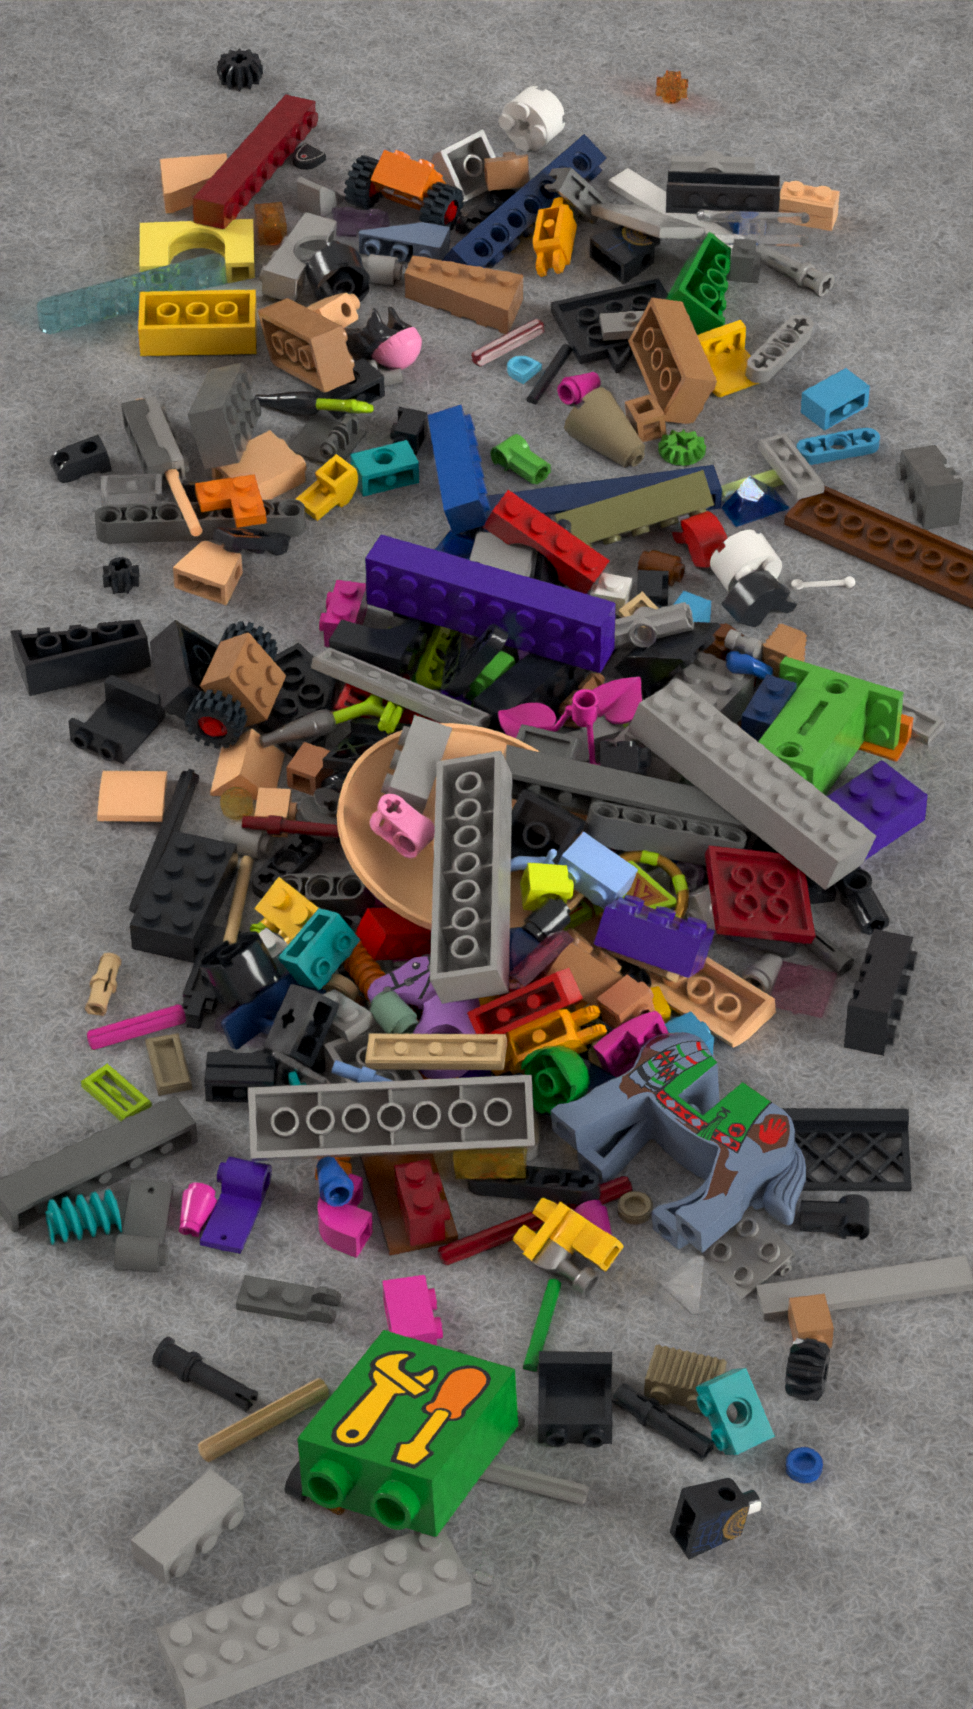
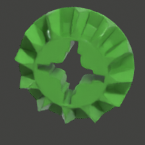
M684 429L682 432L671 430L669 435H662L661 442L658 443V451L666 462L686 466L699 462L705 456L706 445L704 444V437H697L696 431L686 433Z

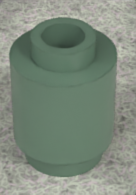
M382 991L370 1003V1012L374 1020L387 1034H413L416 1026L419 1024L416 1020V1013L395 991Z

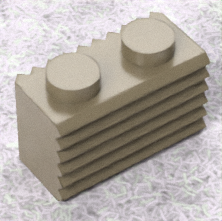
M660 1344L655 1345L645 1377L644 1396L655 1398L660 1402V1405L672 1403L685 1406L691 1412L702 1413L697 1404V1396L699 1395L695 1387L725 1373L727 1361L725 1359L719 1360L717 1357L712 1358L709 1355L704 1356L703 1354L698 1355L695 1352L690 1353L688 1350H676L674 1347L669 1348L667 1346L662 1347Z

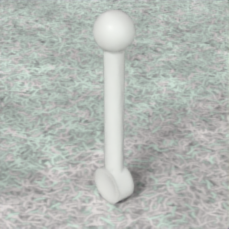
M851 576L846 577L844 580L803 582L800 579H795L791 582V587L795 590L808 587L830 586L852 588L855 585V579Z

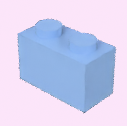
M585 832L563 853L558 864L567 865L568 877L573 880L574 889L602 909H605V906L618 898L623 897L630 890L638 871L636 867Z

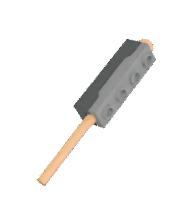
M156 396L121 403L124 428L150 490L156 491L171 488L191 534L199 536L202 533L201 525L181 484L183 480H186L185 472L190 470L186 454H182L179 438H175L172 422L168 423L165 406L160 407Z

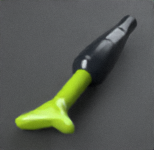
M310 391L269 395L256 394L254 399L259 400L260 406H267L301 415H313L320 410L342 411L354 414L372 413L374 410L373 405L363 401L320 398L317 393Z

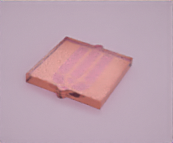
M783 961L771 997L775 998V1007L792 1011L794 1015L801 1013L822 1018L837 973L815 969L812 965L802 966Z

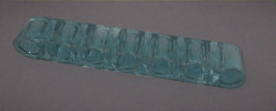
M208 254L44 298L37 303L39 329L46 334H56L139 311L140 292L196 291L226 284L225 259L218 254Z

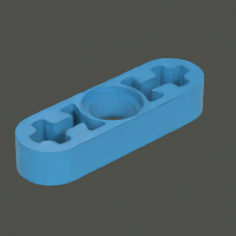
M859 428L805 438L797 443L796 448L809 465L875 453L879 449L880 435L872 428ZM833 445H842V446H844L845 448H844V449H841V450H837V449L831 448V446H833Z

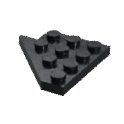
M300 643L276 654L274 662L280 667L286 678L267 720L256 723L266 734L315 711L324 709L332 711L338 679L312 669V658L314 656ZM327 734L278 745L293 758L304 742L324 748Z

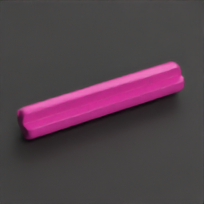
M177 1004L95 1028L87 1032L88 1044L91 1049L96 1050L177 1026L186 1022L183 1007Z

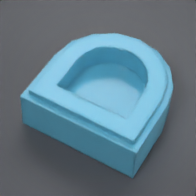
M515 356L507 363L508 375L522 384L542 370L541 363L527 356Z

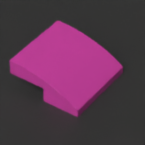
M652 1011L635 1017L612 1030L593 1048L603 1070L615 1077H619L633 1068L645 1042L657 1035L667 1034L668 1030L661 1014L657 1011Z

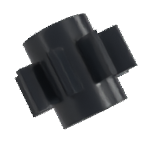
M117 557L112 559L108 566H103V587H111L113 594H129L133 586L139 587V565L132 566L130 559Z

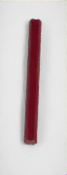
M620 1176L600 1184L601 1196L598 1200L603 1205L619 1199L627 1192L633 1191L629 1178L627 1176ZM563 1203L573 1211L579 1206L577 1204ZM533 1211L441 1246L438 1248V1255L443 1264L450 1265L512 1241L517 1231L523 1225L535 1232L540 1230L545 1222L536 1217Z

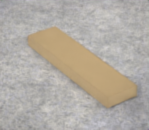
M369 1034L365 1065L370 1069L504 1070L507 1037L506 1034Z

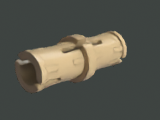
M104 953L100 957L97 973L92 976L90 981L91 992L85 1006L88 1014L104 1016L107 1012L111 993H115L117 988L116 976L122 963L120 957L116 954Z

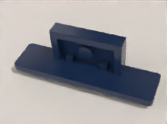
M287 970L281 975L279 980L258 992L255 999L243 1004L221 1021V1026L230 1047L238 1050L260 1032L269 1035L291 984L317 991L322 995L327 993L326 990H315L299 985Z

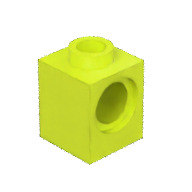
M527 863L520 881L523 910L534 911L547 897L554 900L559 898L565 903L567 899H572L574 883L568 877L567 865Z

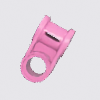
M385 794L380 798L377 807L378 811L373 813L370 819L371 829L375 834L396 848L404 857L415 858L434 839L435 826L433 822L424 815H421L398 795ZM385 820L383 825L380 826L381 821Z

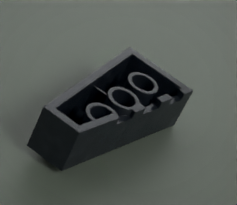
M140 619L98 623L97 628L92 629L79 624L69 625L68 631L51 632L50 627L37 628V633L22 635V630L10 631L14 657L29 696L104 679L110 675L116 676L151 667L148 638Z

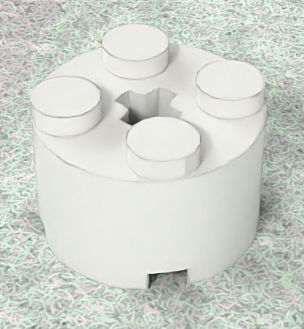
M538 86L526 88L504 107L502 115L498 120L500 127L505 130L508 137L515 143L516 148L525 152L541 149L559 134L565 125V122L562 124V116L565 113L560 101L550 91L536 89Z
M744 530L730 536L723 542L726 547L720 553L716 549L710 560L711 569L728 593L742 578L750 573L767 570L777 579L782 569L780 558L762 533L756 534L754 530Z

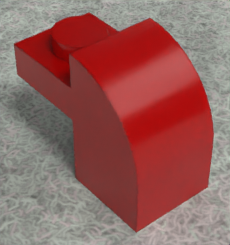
M705 511L681 520V529L673 531L672 536L677 544L688 545L693 564L696 567L707 568L710 567L713 553L716 549L720 553L726 547L723 542L728 538L718 518L713 513Z

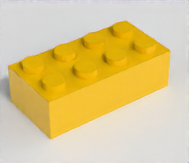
M256 289L140 292L138 319L140 356L257 354Z

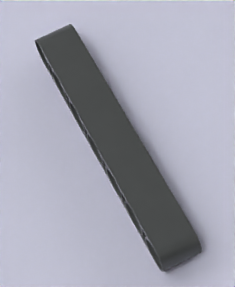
M297 499L262 500L266 511L267 523L240 527L242 529H261L265 532L285 533L291 537H298L306 529L305 506ZM190 502L202 528V533L199 536L191 534L178 503L106 505L98 508L95 512L97 539L107 544L213 540L216 527H237L231 508L201 512L198 502Z

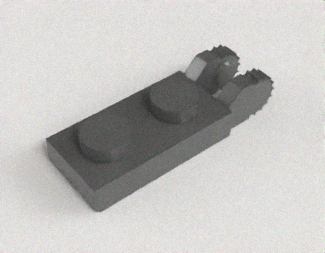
M245 1275L236 1301V1310L304 1322L311 1320L332 1324L337 1315L336 1311L327 1306L312 1305V1302L338 1306L342 1296L339 1291L323 1286L315 1288Z

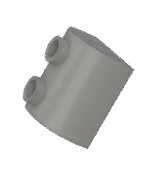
M481 129L435 153L431 163L435 165L434 169L443 175L442 179L446 184L463 191L464 200L462 203L488 190L485 185L484 158H495L496 156L484 130Z

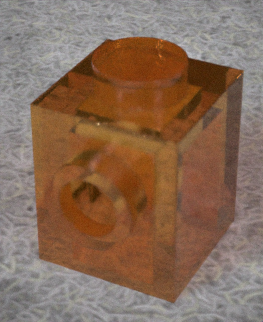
M282 202L254 204L255 227L259 246L282 243L283 238L287 236V223Z

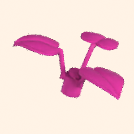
M641 678L618 679L602 684L593 690L582 689L577 691L573 695L572 706H566L565 713L557 723L553 710L541 703H525L508 710H501L498 712L499 722L506 735L516 738L521 724L557 732L568 717L571 716L578 726L587 728L590 764L600 766V763L597 764L595 759L593 723L597 720V717L600 718L602 716L612 724L631 722L639 703L642 702Z

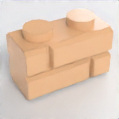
M784 181L780 191L779 217H777V221L832 231L838 216L840 191L831 190L827 186L813 187L804 185L799 181Z

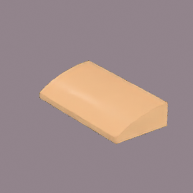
M709 957L706 958L703 969L690 978L679 975L676 983L646 971L651 979L650 988L660 987L669 1008L681 1015L691 1011L700 1022L703 1021L707 1024L712 1035L733 1048L750 1038L776 1013L775 998Z

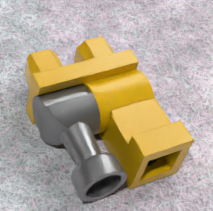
M541 1198L534 1208L533 1214L545 1223L537 1234L523 1225L513 1237V1241L524 1251L522 1254L542 1270L550 1274L558 1273L572 1281L573 1291L584 1298L597 1284L600 1275L589 1267L583 1270L569 1260L575 1251L606 1272L624 1245L617 1238L603 1231L562 1202H559L557 1205L550 1200Z

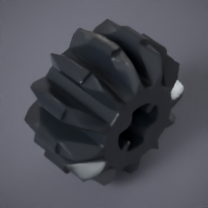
M239 48L238 51L229 50L228 54H221L217 65V74L221 85H228L229 90L235 86L238 87L239 91H241L243 86L251 90L252 84L259 85L263 74V65H261L259 55L252 53L251 49L242 51Z
M797 1338L793 1342V1345L790 1347L785 1376V1390L789 1396L804 1401H818L825 1391L830 1362V1349L826 1343L812 1338Z

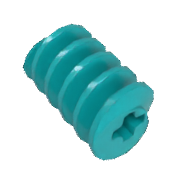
M110 1189L105 1190L103 1201H101L96 1192H92L89 1203L86 1202L82 1194L77 1195L75 1206H73L68 1197L62 1199L61 1208L58 1207L54 1199L48 1202L45 1215L51 1245H54L56 1234H59L63 1242L67 1243L71 1231L74 1232L78 1240H82L84 1229L89 1231L92 1238L96 1237L99 1226L102 1227L106 1235H110L112 1224L117 1226L120 1233L122 1232L118 1203Z

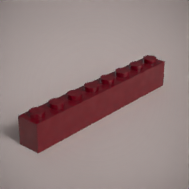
M285 94L193 197V222L225 229L232 220H235L238 213L248 205L256 193H259L261 187L267 180L271 179L273 173L283 165L287 157L293 154L301 141L305 140L312 128L314 129L317 126L318 113L316 112V101Z

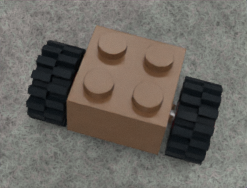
M239 621L237 626L235 623H232L229 628L225 629L200 685L206 693L201 691L198 695H195L187 711L184 724L185 727H189L188 733L190 735L196 734L194 739L198 742L201 739L204 740L205 746L209 747L210 743L214 744L216 749H220L221 744L224 749L229 748L230 744L234 746L237 740H239L244 727L265 721L270 714L286 675L274 662L278 647H275L277 644L276 640L270 639L272 634L269 631L264 634L262 632L264 628L260 625L256 629L253 628L254 623L248 622L247 626H245L243 621Z

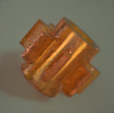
M666 70L663 77H657L655 95L662 96L663 102L675 104L681 98H687L688 79H682L681 71L669 72Z

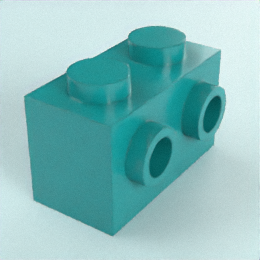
M318 908L279 955L278 960L299 985L320 990L331 980L332 974L341 963L350 957L360 939L339 913Z

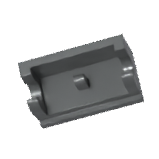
M572 167L552 169L549 176L556 179L553 184H546L544 186L545 189L549 192H557L580 213L577 217L581 221L596 224L599 217L591 214L592 204H606L608 200Z

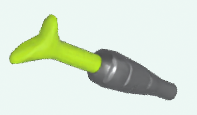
M372 694L362 703L335 712L326 709L315 711L271 733L259 736L261 746L266 748L275 744L323 736L332 732L336 724L364 715H373L381 718L385 710L382 706L383 698Z

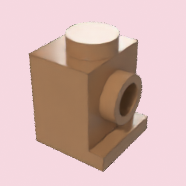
M653 394L625 401L626 417L642 442L662 438V435H667L665 414Z

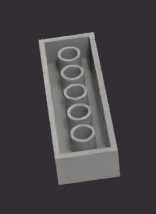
M699 652L696 655L697 658L684 670L682 669L666 686L679 679L734 723L745 711L752 699L755 676L750 674H733L726 668L725 661L711 654ZM631 722L612 742L617 747L618 741H636V746L648 748L628 732ZM650 750L651 766L647 767V776L678 783L683 775Z

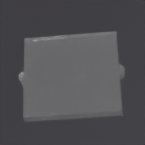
M275 1049L272 1053L274 1059L293 1072L296 1071V1074L315 1085L332 1084L323 1076Z

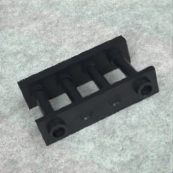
M668 171L666 213L779 217L780 175Z

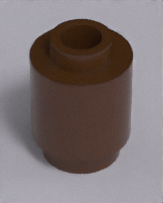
M657 550L643 551L638 562L637 572L638 570L669 571L668 586L673 587L675 582L682 581L685 565L682 564L681 557Z

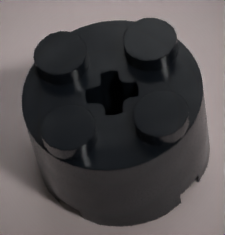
M331 241L326 244L325 248L315 253L306 263V276L317 301L342 293L356 295L359 302L367 296L370 289V276L355 248L346 244H340L338 241Z
M256 931L237 935L240 941L231 945L228 940L218 944L200 960L203 965L199 966L217 1000L222 1005L238 1000L239 1004L248 1003L257 997L256 991L276 982L281 977L272 956Z

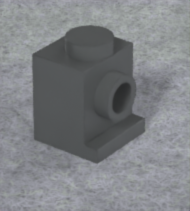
M734 238L731 254L730 281L758 284L761 269V252H756L757 240Z

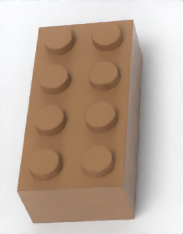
M289 298L258 310L270 360L275 366L324 393L355 380L353 368L355 367L354 360L350 353H348L346 346L348 337L341 325Z
M651 298L628 342L650 394L654 395L665 414V421L682 424L694 423L699 413L702 412L710 393L715 389L716 377L683 302Z

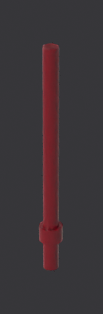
M269 815L268 818L243 816L242 829L267 831L268 835L281 836L282 833L339 838L338 827L335 824L284 820L283 816Z

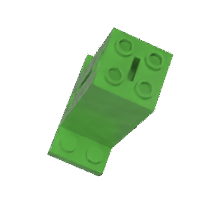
M786 656L781 661L779 678L797 683L796 691L759 740V743L781 761L789 765L791 769L806 781L813 784L825 796L864 741L892 750L898 745L904 692Z

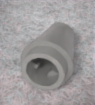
M768 952L742 972L741 978L768 994L782 966V960L776 953Z

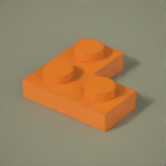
M255 474L195 483L201 512L231 508L237 528L267 523L266 511Z

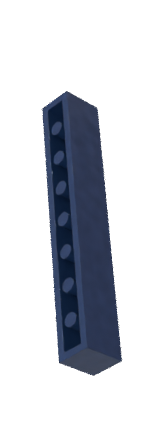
M714 465L516 491L513 493L544 515H547V513L556 515L704 470L714 503L712 507L706 509L708 511L721 509L722 487ZM505 493L487 495L491 509L486 512L487 519ZM480 526L481 532L490 533L483 526Z

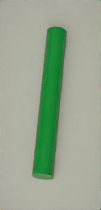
M549 1279L523 1364L524 1370L537 1371L539 1351H543L562 1285L557 1279Z

